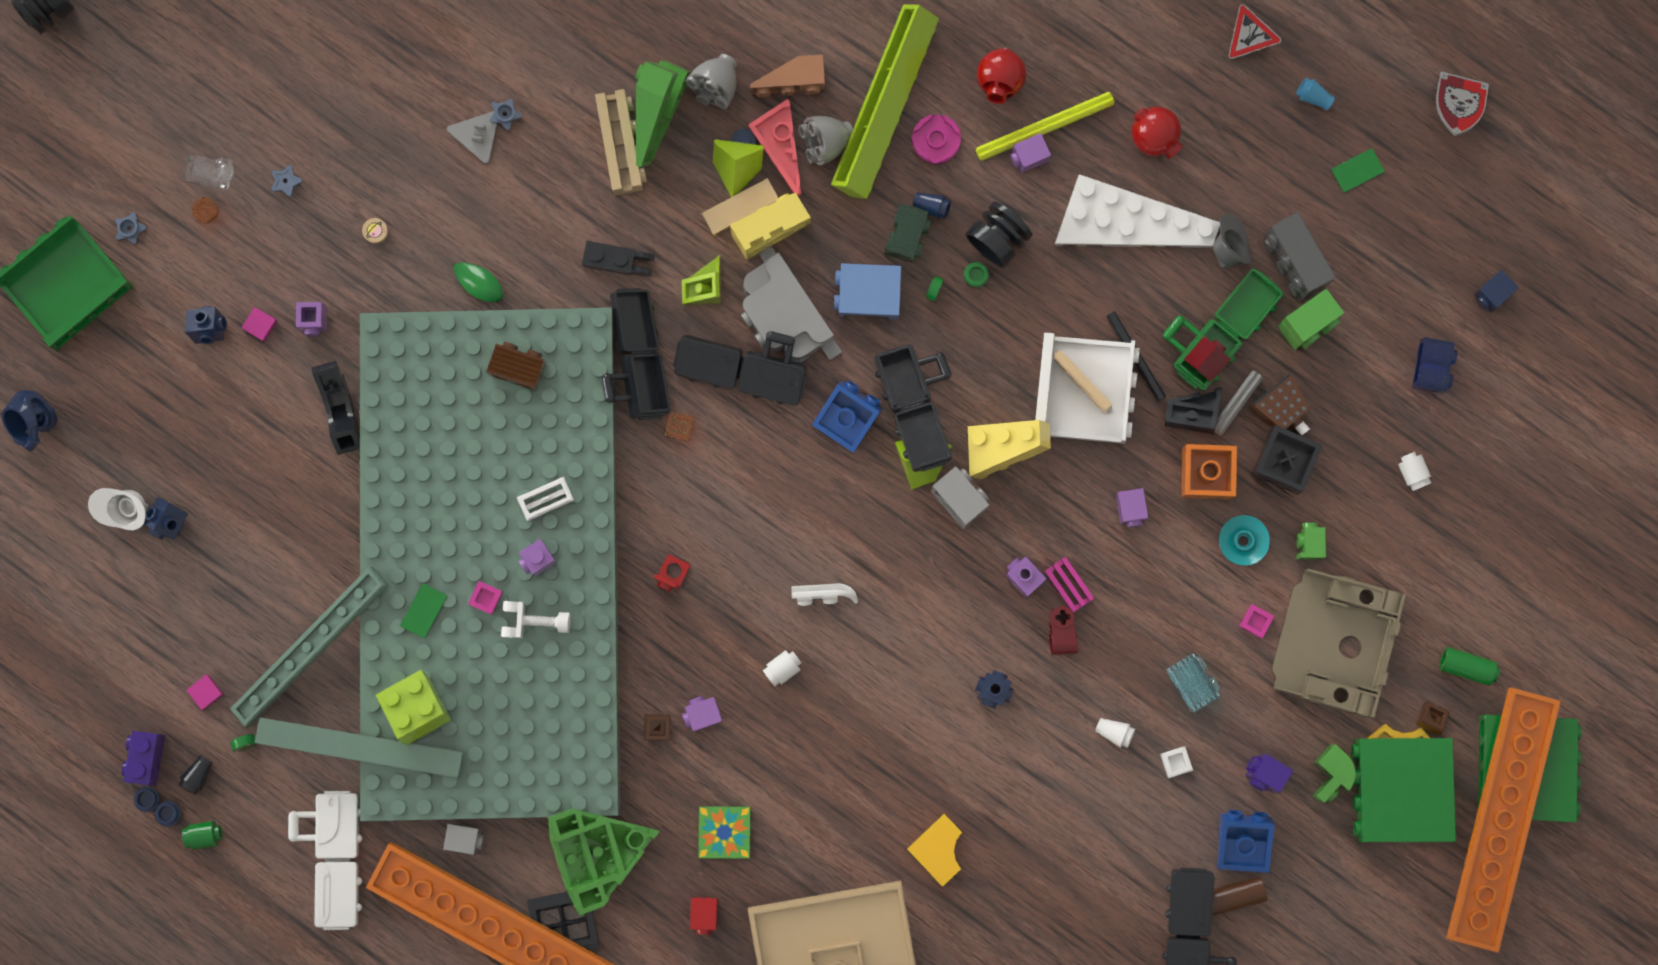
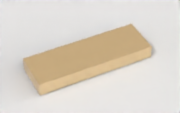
M767 178L702 213V216L713 236H716L729 229L730 224L755 213L764 206L775 203L778 196Z
M1059 350L1054 355V361L1090 400L1106 414L1112 409L1110 401Z

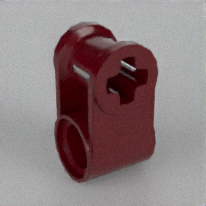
M1067 606L1054 608L1049 614L1051 655L1077 654L1078 641L1075 631L1074 613ZM1060 611H1062L1063 615H1067V620L1063 621V625H1061L1059 620H1056V615H1060Z

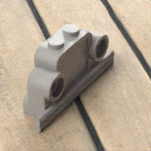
M772 246L758 253L764 264L748 273L744 279L743 291L746 298L743 301L744 313L741 314V317L748 327L753 325L758 334L755 335V338L760 346L764 348L767 332L773 331L794 337L795 344L791 357L792 362L802 363L820 348L829 361L840 355L842 351L834 341L833 333L779 253L776 254ZM771 342L770 351L779 352L784 349L786 355L787 345Z

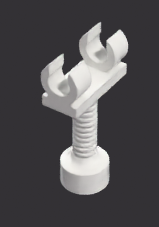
M503 601L504 612H517L516 628L502 627L501 637L523 638L525 625L552 626L558 629V633H569L571 614L569 612H559V615L555 618L546 616L531 617L525 615L524 602Z

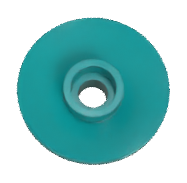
M1248 515L1233 517L1224 524L1220 531V550L1226 559L1236 565H1253L1259 562L1269 549L1270 537L1268 530L1255 517ZM1240 537L1247 539L1246 546L1239 544L1238 540Z

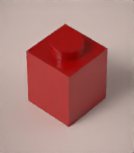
M692 897L690 929H695L696 934L711 935V930L717 929L718 898Z

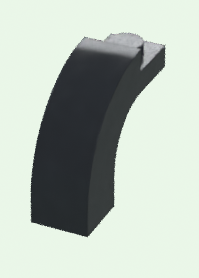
M333 361L312 367V375L326 409L329 434L337 455L360 449V430L354 404L344 374H341L337 362Z

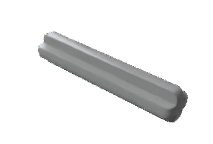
M1252 371L1221 412L1217 418L1216 435L1221 436L1263 380V377L1258 372Z

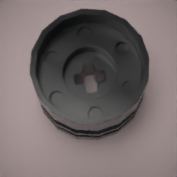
M11 0L14 9L21 18L41 35L46 32V29L40 22L44 19L50 27L54 26V22L49 14L54 12L63 19L75 10L69 0Z
M993 201L989 205L990 211H984L982 214L988 225L976 221L965 233V236L972 246L995 265L1005 268L1016 255L1010 244L1022 249L1025 244L1024 241H1028L1033 234L1014 211L1003 204Z

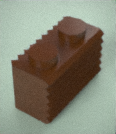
M504 342L503 346L496 344L486 373L491 377L537 391L547 363L545 359L541 358L542 354L533 350H528L527 353L518 351V346L508 342Z

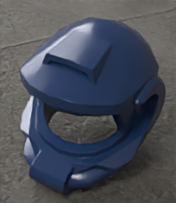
M33 390L18 391L11 398L1 415L4 427L14 442L29 451H33L40 442L38 431H50L56 426L58 421L55 409L46 401L43 395Z

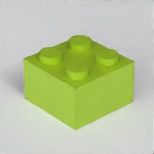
M422 670L376 694L397 739L405 746L451 721L430 677Z

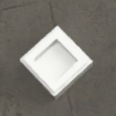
M1185 746L1160 754L1168 778L1193 771Z

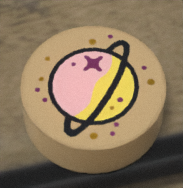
M371 218L364 223L362 233L368 242L380 244L387 239L389 230L384 221L378 218Z

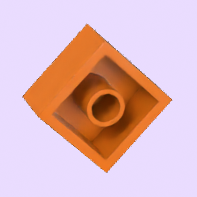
M1186 444L1182 448L1181 498L1232 500L1236 497L1237 446Z

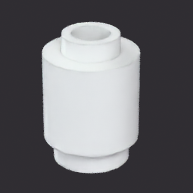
M1413 452L1401 457L1402 463L1398 464L1407 486H1410L1412 491L1431 484L1429 478L1431 474L1422 454L1416 456V453Z
M785 650L766 664L768 667L763 672L774 686L779 683L782 685L801 671L798 667L801 661L793 651L788 654Z

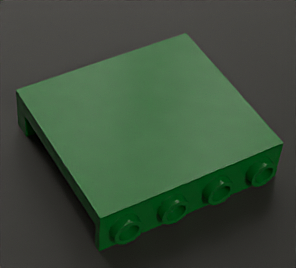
M71 215L60 219L52 231L39 236L35 241V245L29 250L25 249L20 252L16 257L17 260L11 265H6L0 269V287L44 337V342L55 351L59 350L134 287L83 226Z
M1479 715L1478 808L1502 715ZM1556 719L1532 820L1577 822V817L1580 816L1581 807L1580 803L1577 802V791H1580L1581 779L1580 776H1577V766L1581 764L1578 740L1581 739L1582 729L1581 725H1578V719Z
M1355 739V744L1351 746V756L1356 761L1355 781L1353 784L1356 785V795L1353 796V810L1357 811V821H1354L1353 832L1354 836L1358 837V842H1456L1453 739Z

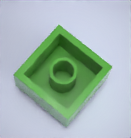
M1325 289L1285 317L1277 327L1294 350L1299 347L1305 350L1321 337L1319 335L1320 332L1326 335L1340 324L1339 318L1344 312L1329 291Z

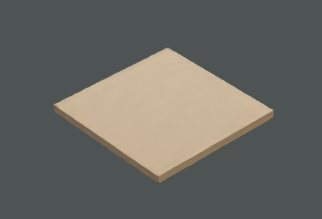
M901 881L748 907L758 965H916Z

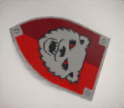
M1441 71L1436 94L1437 111L1447 129L1454 136H1458L1472 129L1480 121L1486 107L1489 84Z

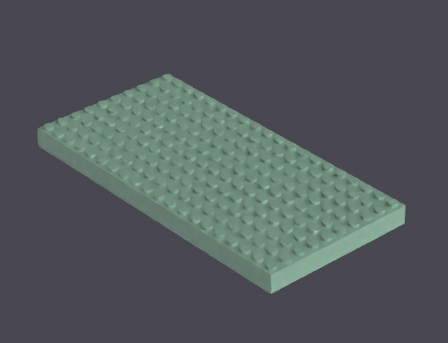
M612 308L360 313V575L368 567H373L389 585L360 614V735L399 741L376 694L422 670L430 677L451 721L412 743L464 752L459 778L360 761V821L550 817L572 808L600 816L621 815L615 402H606L602 384L603 374H615V328ZM504 342H508L518 346V351L527 353L528 350H533L542 354L541 358L545 359L547 363L537 391L491 377L486 373L496 344L503 346ZM612 380L615 395V380ZM564 477L574 501L527 521L517 497ZM562 485L557 486L524 502L526 505L563 489ZM564 494L528 511L529 513L535 512L567 496ZM542 539L554 556L557 564L538 576H534L531 571L526 573L520 565L519 560L522 557L519 552L537 540ZM478 581L503 591L493 615L468 604ZM422 583L447 595L425 639L400 627ZM503 601L524 602L525 615L531 617L546 616L555 618L559 615V612H569L571 614L569 633H558V629L552 626L525 625L523 638L501 637L502 627L516 628L517 612H504Z

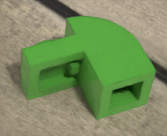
M1330 744L1314 762L1328 776V779L1312 795L1319 803H1325L1326 801L1330 803L1339 794L1338 787L1344 791H1349L1355 781V767L1350 757L1336 744Z

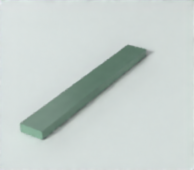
M368 567L230 708L244 727H250L389 586L373 567Z
M259 718L255 743L456 778L460 776L464 752L413 743L405 746L400 741L266 718Z

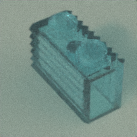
M1194 653L1165 669L1191 713L1197 712L1221 697L1218 693L1221 690L1218 682L1214 677H1208L1205 669H1207L1205 661L1200 655L1196 657Z

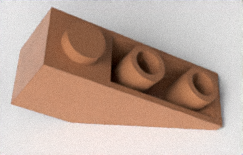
M823 54L797 56L751 83V95L756 94V97H769L771 93H781L782 96L795 95V92L803 91L806 94L820 93V90H825Z

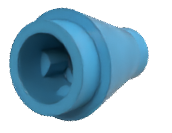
M1307 77L1302 81L1296 92L1301 101L1322 107L1325 110H1328L1335 100V97L1331 96L1316 80H1310Z

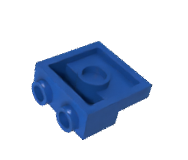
M847 380L846 383L841 381L837 384L812 426L854 453L884 408L879 406L881 403L879 399L870 394L867 397L858 392L860 389L858 385Z
M1228 810L1227 814H1221L1218 833L1217 868L1269 873L1275 827L1272 817H1268L1267 813L1260 811L1253 812V816L1243 815L1239 810Z

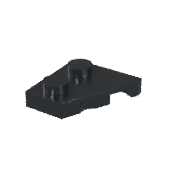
M1214 388V392L1202 395L1198 392L1190 394L1188 397L1170 399L1165 426L1215 434L1223 388Z

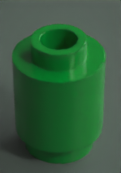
M215 821L191 824L188 828H183L182 840L186 849L197 850L218 846L219 841L223 838L221 826L216 825Z

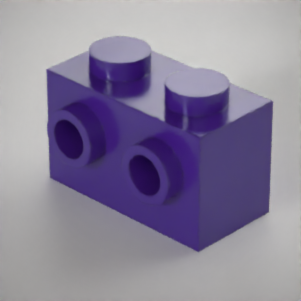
M132 731L126 741L128 757L127 761H124L121 774L124 776L123 782L157 785L165 735Z
M1260 754L1257 757L1253 756L1245 768L1248 770L1246 777L1250 779L1249 784L1259 791L1268 790L1271 793H1280L1293 770L1268 754Z

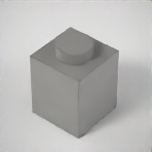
M448 824L443 850L472 855L477 854L478 850H482L484 844V835L481 834L482 829Z

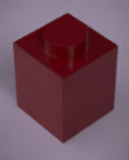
M1204 336L1184 360L1212 382L1231 359L1224 353L1227 348L1215 339L1211 342Z

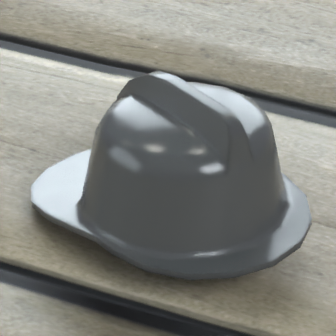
M1224 214L1220 218V234L1213 243V251L1222 269L1233 267L1240 263L1250 264L1251 262L1246 231L1241 222L1231 214Z

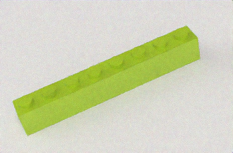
M903 4L831 185L850 197L867 199L871 192L872 185L881 167L886 150L890 145L896 125L899 123L904 105L908 100L912 85L917 78L922 60L926 55L930 40L935 33L939 18L920 5Z

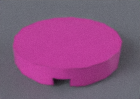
M928 115L921 119L914 127L912 135L913 149L923 161L931 164H943L953 159L959 151L961 144L960 129L949 117L944 115Z

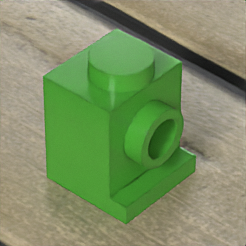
M1303 523V529L1300 530L1301 533L1297 534V548L1301 549V553L1296 554V560H1322L1326 558L1325 527H1318V523Z

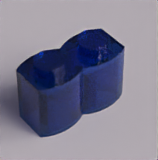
M1427 337L1420 340L1413 377V389L1443 394L1447 389L1451 388L1453 374H1450L1451 364H1455L1458 353L1454 349L1455 343Z

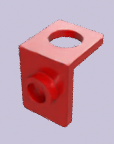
M667 555L658 575L655 574L653 578L658 581V587L668 592H671L672 588L678 591L690 565L674 556ZM675 563L681 567V574L677 578H671L667 575L666 570L670 564Z

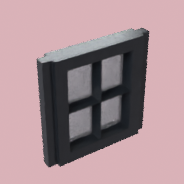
M567 892L527 900L531 919L587 950L600 948L593 911L579 915Z

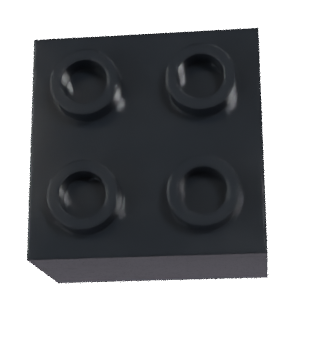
M1275 425L1269 431L1252 476L1299 495L1305 489L1322 445Z

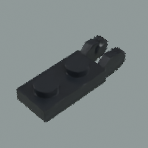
M586 241L582 266L625 275L651 276L652 270L633 265L635 259L647 262L654 261L655 255L636 251L635 249Z

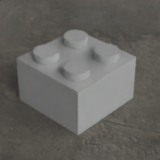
M954 467L932 486L931 493L964 530L987 510L989 498L981 488L976 490L972 486V478L963 468L959 470L957 467Z

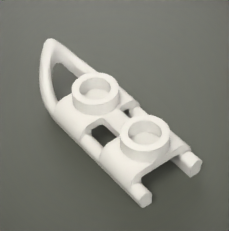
M845 584L791 586L792 599H797V604L801 606L811 605L813 603L812 599L820 598L823 599L824 604H834L838 602V596L848 597L854 604L858 603L855 591Z

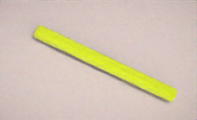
M1106 92L976 148V154L980 161L988 159L1013 148V145L1040 133L1041 135L1047 134L1108 108L1114 104V98L1110 92Z

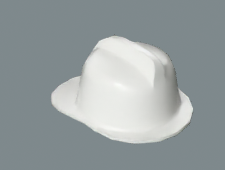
M101 488L94 491L90 496L88 508L92 517L101 524L126 530H136L145 522L148 504L134 490L122 491Z

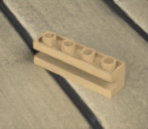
M624 89L616 90L615 94L608 96L605 93L595 94L614 196L644 191L642 183L647 182L645 169L639 168L636 165V144L634 141L636 120H631L629 111H634L631 96L627 97Z

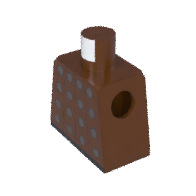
M1290 374L1249 407L1251 411L1272 428L1275 425L1283 429L1290 427L1295 434L1300 436L1311 429L1301 417L1310 410V406Z

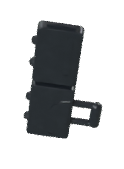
M640 288L617 289V291L610 294L619 351L622 354L632 353V355H627L621 359L623 373L603 374L602 384L605 400L608 403L628 401L630 417L633 419H662V417L670 413L671 408L662 356L653 354L654 351L659 349L657 338L658 330L655 327L653 315L654 306L651 303L650 292L646 289L640 290ZM624 379L626 395L615 396L612 380Z
M769 331L766 334L763 354L748 351L744 357H742L743 351L740 348L690 335H683L680 342L678 341L673 363V366H675L674 373L689 378L691 382L698 380L713 384L715 388L721 386L733 389L738 379V390L740 392L751 394L754 398L763 397L774 400L778 404L786 403L794 406L798 405L800 399L803 398L808 376L806 375L807 367L805 365L791 362L795 344L794 337ZM771 342L787 345L785 360L769 356Z
M910 344L875 355L874 360L877 367L875 376L881 379L884 387L883 399L888 400L892 412L896 413L895 422L898 428L895 434L899 437L901 436L905 447L903 456L909 459L912 470L914 472H923L945 465L946 462L951 461V452L934 404L930 402L931 397L927 385L947 380L951 377V371L945 355L939 352L918 360L914 348ZM936 361L941 374L924 379L920 366Z
M1180 867V869H1173L1171 871V884L1166 888L1167 892L1170 893L1169 910L1165 912V916L1168 918L1169 933L1176 936H1169L1167 938L1166 952L1162 954V958L1166 960L1165 965H1209V963L1237 965V960L1234 957L1210 956V942L1208 938L1201 937L1210 936L1215 876L1210 870Z

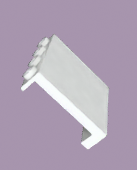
M1044 333L1036 420L1050 423V437L1121 444L1126 443V437L1131 438L1132 423L1128 422V412H1134L1135 398L1130 397L1131 388H1136L1137 373H1133L1132 370L1133 363H1138L1140 348H1135V341L1131 340V343L1079 339L1057 337L1054 333ZM1059 350L1110 401L1112 409L1106 414L1090 400L1054 361V355Z

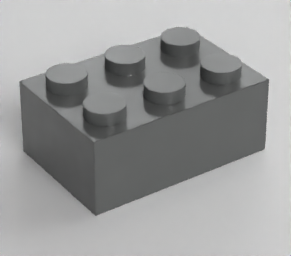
M1298 212L1271 226L1264 235L1265 240L1263 243L1269 254L1273 253L1277 260L1276 267L1282 276L1285 275L1287 277L1290 292L1294 297H1298L1300 301L1326 288L1336 278Z

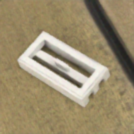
M564 477L517 497L527 521L574 501ZM562 485L563 489L526 505L524 502L557 486ZM564 494L567 496L535 512L529 513L528 511Z

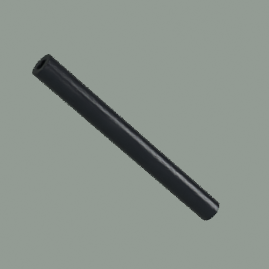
M1114 311L1106 317L1121 342L1131 343L1132 339L1116 312ZM1139 352V360L1135 365L1159 402L1166 398V395Z

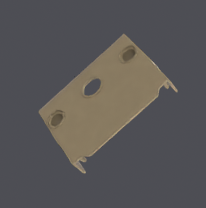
M1312 569L1304 570L1301 583L1293 587L1275 654L1272 671L1276 679L1273 690L1359 716L1374 718L1382 686H1386L1389 673L1386 671L1395 636L1399 637L1402 624L1399 623L1406 594L1359 582L1346 576L1330 575ZM1362 591L1370 595L1369 604H1363L1360 601L1359 595ZM1353 636L1360 642L1361 651L1355 658H1346L1340 653L1339 644L1344 637ZM1336 689H1341L1345 694V699L1342 703L1334 699Z

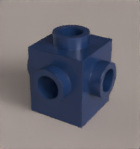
M204 306L200 309L187 310L185 333L195 344H211L214 341L224 340L227 320L216 307Z
M157 497L153 506L146 512L144 524L151 528L149 533L162 540L166 536L174 540L176 535L182 530L188 513Z
M993 670V673H987L985 678L980 676L975 691L979 692L977 698L982 699V705L996 709V706H1003L1004 702L1009 703L1014 689L1010 688L1011 681L1006 680L1008 675ZM993 684H997L1000 687L998 694L991 692L990 688Z

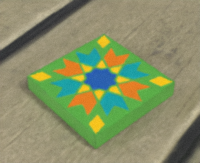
M699 806L698 858H750V807Z

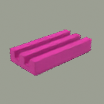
M1066 557L1044 571L1073 613L1094 599ZM1064 565L1085 595L1086 598L1084 600L1060 566ZM1054 570L1062 578L1078 604H1073L1052 572Z

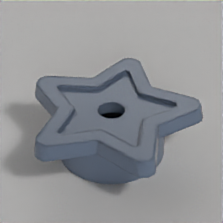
M512 99L502 103L492 102L495 113L490 118L491 123H501L506 130H509L512 121L521 118L522 115L513 107Z
M289 165L283 171H272L275 182L271 190L272 192L283 191L291 197L293 190L303 180L294 175L293 166Z
M134 212L128 217L115 219L118 229L115 237L117 240L127 238L131 243L136 244L138 234L146 230L145 225L137 222Z

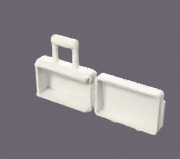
M324 791V794L316 796V811H291L288 816L289 840L291 842L315 841V856L317 858H326V862H319L315 865V926L323 927V930H349V927L357 926L358 912L362 909V905L358 903L359 885L362 883V879L359 877V864L357 862H350V858L358 857L359 843L362 841V836L359 834V795L351 793V791ZM299 818H316L315 835H299Z

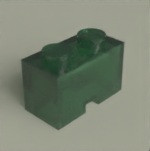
M900 203L893 226L897 230L896 232H890L885 255L910 263L914 262L915 257L920 258L924 243H921L920 240L923 233L928 234L931 220L927 219L929 211Z

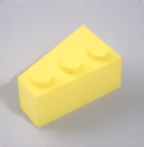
M786 193L779 197L775 203L764 206L755 213L730 224L732 237L746 260H749L769 246L775 245L809 225L811 217L796 193L791 195Z
M1033 420L968 426L969 475L981 480L988 477L987 475L1004 470L1014 463L1024 461L1051 449L1050 423Z

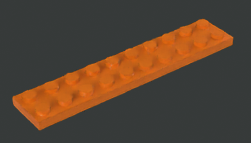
M1511 687L1508 688L1446 939L1499 953L1561 703L1559 700Z
M392 841L388 843L366 886L370 891L504 965H615Z

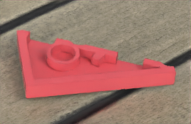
M787 99L748 124V128L755 135L759 144L764 146L765 153L791 191L800 196L801 186L790 101Z

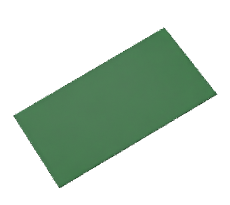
M1372 148L1331 169L1344 193L1385 172Z
M422 583L400 627L425 639L447 595Z

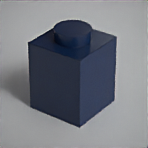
M1500 270L1474 295L1477 297V303L1483 309H1488L1492 312L1519 287Z

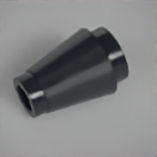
M200 755L180 777L181 781L178 785L196 795L199 790L202 791L213 763Z

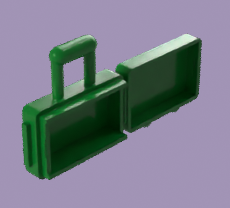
M1251 269L1214 314L1215 319L1219 323L1211 319L1200 331L1187 321L1184 316H1177L1163 333V338L1182 352L1173 364V368L1177 371L1176 374L1194 389L1198 388L1200 391L1206 390L1212 382H1217L1220 378L1219 375L1210 382L1184 360L1185 357L1205 336L1211 342L1216 339L1227 349L1224 353L1231 359L1229 363L1234 362V355L1242 346V342L1237 337L1241 340H1246L1253 331L1261 329L1260 323L1269 312L1276 311L1275 304L1283 296V291L1279 289V286L1261 271ZM1182 325L1196 335L1187 348L1173 338Z

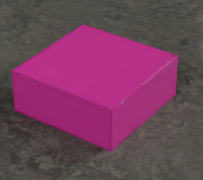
M254 307L241 328L265 342L278 321Z
M478 581L468 604L493 615L503 591Z
M1251 604L1239 627L1262 639L1274 616Z
M208 674L186 690L201 710H205L224 695Z

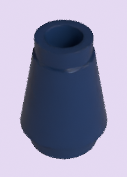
M917 192L913 199V206L938 220L940 218L946 219L950 211L951 200L946 199V196Z

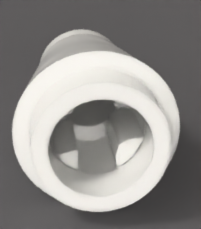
M1100 718L1095 732L1120 748L1122 746L1128 748L1135 729L1127 723Z

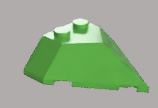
M573 808L548 817L549 837L565 889L579 915L605 906L610 899L609 896L622 883L645 852L644 849L658 835L659 830Z

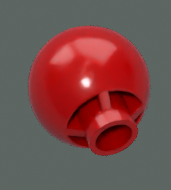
M1001 48L993 50L986 54L978 65L977 81L982 91L987 94V100L995 104H1002L1007 98L1016 95L1024 86L1026 81L1025 64L1011 49Z
M1153 106L1148 109L1143 107L1134 115L1135 121L1131 129L1132 139L1136 147L1144 154L1149 156L1165 155L1170 159L1183 147L1178 141L1181 136V124L1171 110L1160 106Z

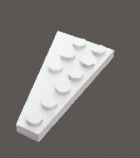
M1078 175L1054 246L1102 245L1212 248L1220 222Z

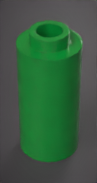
M1448 646L1444 649L1439 663V671L1490 686L1492 682L1496 683L1500 675V668L1497 667V662Z

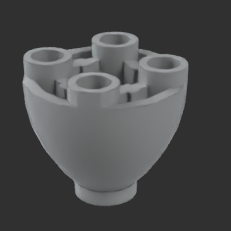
M721 54L719 58L707 60L697 66L689 74L685 82L697 94L696 99L701 104L709 105L710 103L722 109H727L736 90L737 77L735 68L737 63L729 55Z
M827 116L807 117L804 123L799 125L798 132L804 140L806 146L805 155L808 162H815L817 165L822 166L839 156L845 149L853 128L848 121L841 122L838 119Z

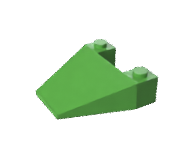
M660 60L659 64L651 61L645 62L644 65L641 64L635 76L638 79L636 84V165L639 167L651 165L687 86L685 80L691 73V71L666 60Z

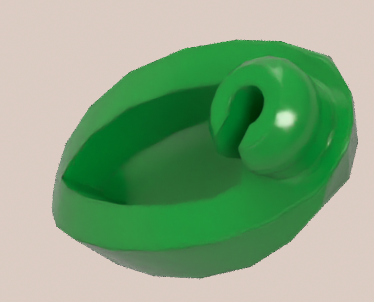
M460 262L454 265L453 269L458 281L469 294L486 302H498L503 298L500 283L488 270L471 263Z

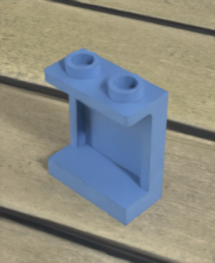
M841 263V271L836 270L835 285L840 286V295H835L834 310H839V317H844V315L889 317V320H899L901 266Z

